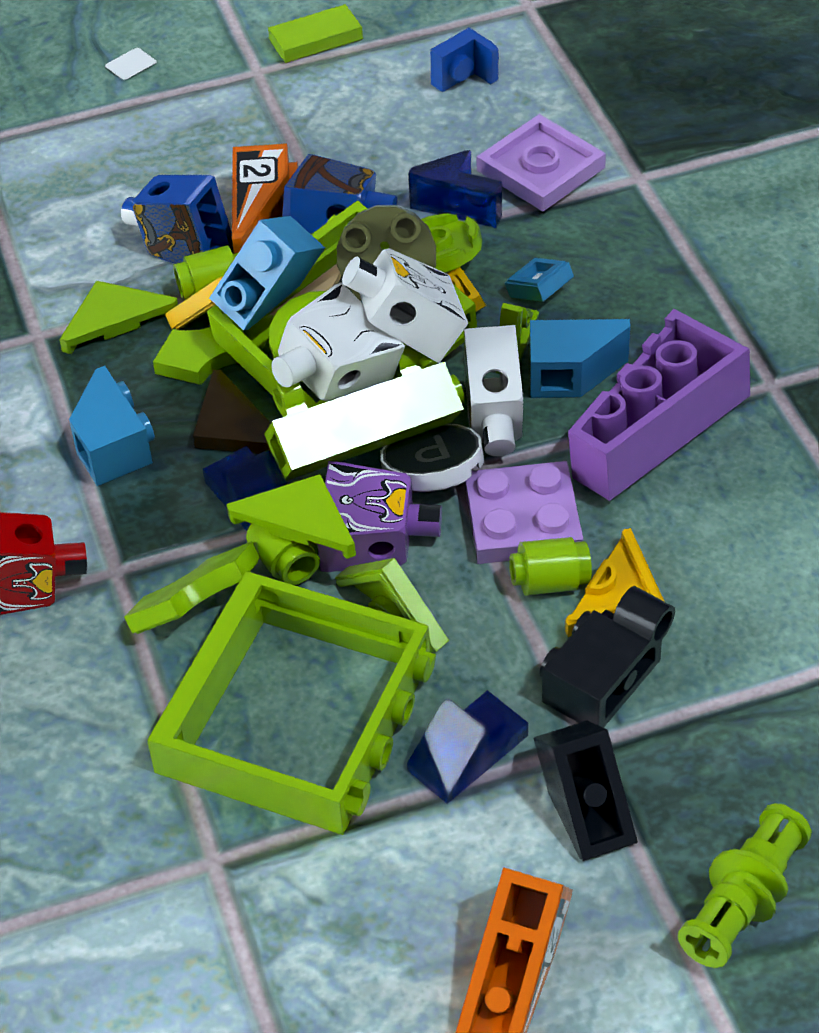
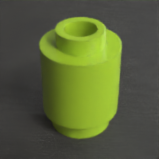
M226 245L184 256L183 262L173 264L174 275L182 300L185 301L219 277L224 276L238 252L232 254L230 247Z
M252 523L249 526L246 534L247 543L253 542L260 560L275 579L297 585L308 580L318 569L320 558L317 555L318 548L316 543L311 542L310 546L271 535L268 528Z
M572 537L519 542L518 553H512L509 557L513 586L521 585L525 596L577 591L579 585L589 584L591 581V556L586 541L575 542Z

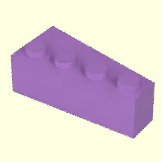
M673 308L665 318L663 330L659 334L652 333L642 344L643 353L633 365L629 363L624 365L617 373V383L610 392L602 391L568 431L572 478L611 501L750 396L749 348Z

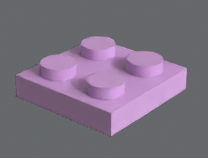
M538 114L476 156L477 171L543 212L605 168L606 153Z
M567 461L471 471L472 476L464 482L477 564L509 561L510 554L518 553L519 542L564 537H572L575 542L583 541Z

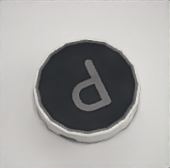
M445 424L384 446L381 450L380 461L383 470L406 473L410 476L413 491L430 492L444 490L465 482L472 476V468L475 466L479 469L484 463L481 437L473 429L459 424Z

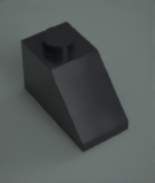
M586 720L533 737L549 796L579 859L585 861L638 843L608 729Z

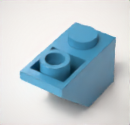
M291 216L259 220L209 299L241 329L248 330L301 285L325 247Z
M630 319L530 320L531 398L582 397L629 361Z
M106 366L95 369L69 418L77 455L96 486H99L152 464L149 442L155 440V435L144 412L136 414L134 411L133 399L126 384L123 381L116 383Z

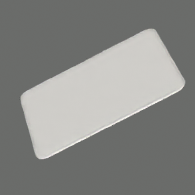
M134 48L105 64V67L122 80H127L154 65L157 61L140 48Z

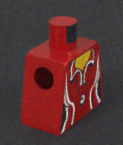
M0 512V615L50 606L55 602V576L87 574L85 542L54 544L52 521L46 515Z

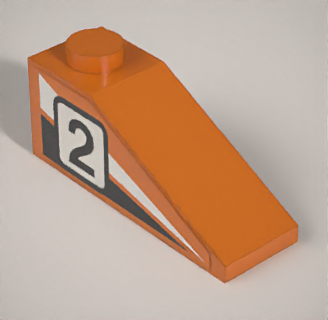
M287 144L233 147L232 243L234 253L240 251L259 220L282 217L284 186L298 169V162H289Z
M503 867L455 1033H527L558 946L573 892L572 889L562 884Z

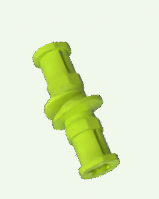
M773 803L767 805L759 816L760 827L753 837L747 839L740 850L722 851L714 858L709 868V878L713 888L704 900V907L695 919L686 921L678 931V941L681 948L693 960L706 967H723L732 956L731 944L739 932L745 930L751 921L765 922L772 919L775 915L776 903L787 897L788 885L785 877L782 875L787 868V861L794 851L803 849L811 838L812 830L810 825L799 812L784 804ZM783 819H787V825L782 832H779L780 823ZM710 939L711 946L707 951H703L702 947Z

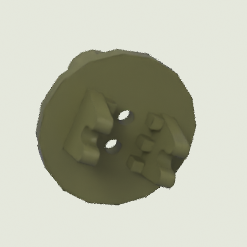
M376 205L359 212L344 227L337 245V267L342 278L347 265L354 257H359L373 264L382 250H384L380 247V243L383 241L387 242L389 248L433 268L436 267V243L429 226L414 212L397 205ZM351 289L353 294L362 301L359 292Z

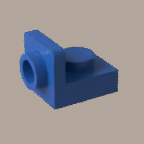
M470 27L430 49L431 85L444 92L473 74H476L489 84L498 80L499 68L498 47Z

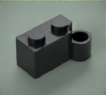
M632 586L622 596L614 613L605 610L603 613L595 610L592 612L585 611L577 620L571 637L561 648H552L541 664L542 702L577 723L588 720L604 728L659 663L662 639L672 625L675 607L636 586Z

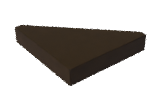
M213 369L193 434L195 448L272 455L264 435L271 422L221 370Z

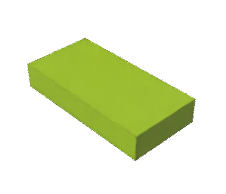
M346 4L268 27L269 40L285 63L363 39L362 26Z

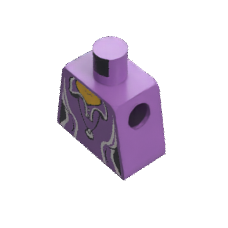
M328 461L325 485L355 543L356 556L346 559L340 550L318 544L321 572L343 571L348 566L395 558L401 566L407 562L410 536L440 537L442 506L413 504L411 477L406 473Z

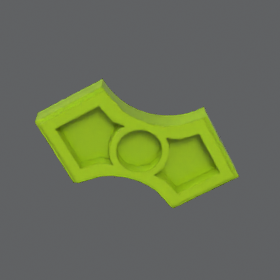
M270 314L244 332L267 356L271 350L269 345V326L274 318V315ZM210 326L199 330L172 329L155 357L153 366L157 375L202 385L212 374L213 369L219 370L238 362L214 340Z
M253 542L210 557L182 578L143 596L124 616L132 634H139L181 618L203 600L227 587L239 583L245 571L250 572L260 559Z

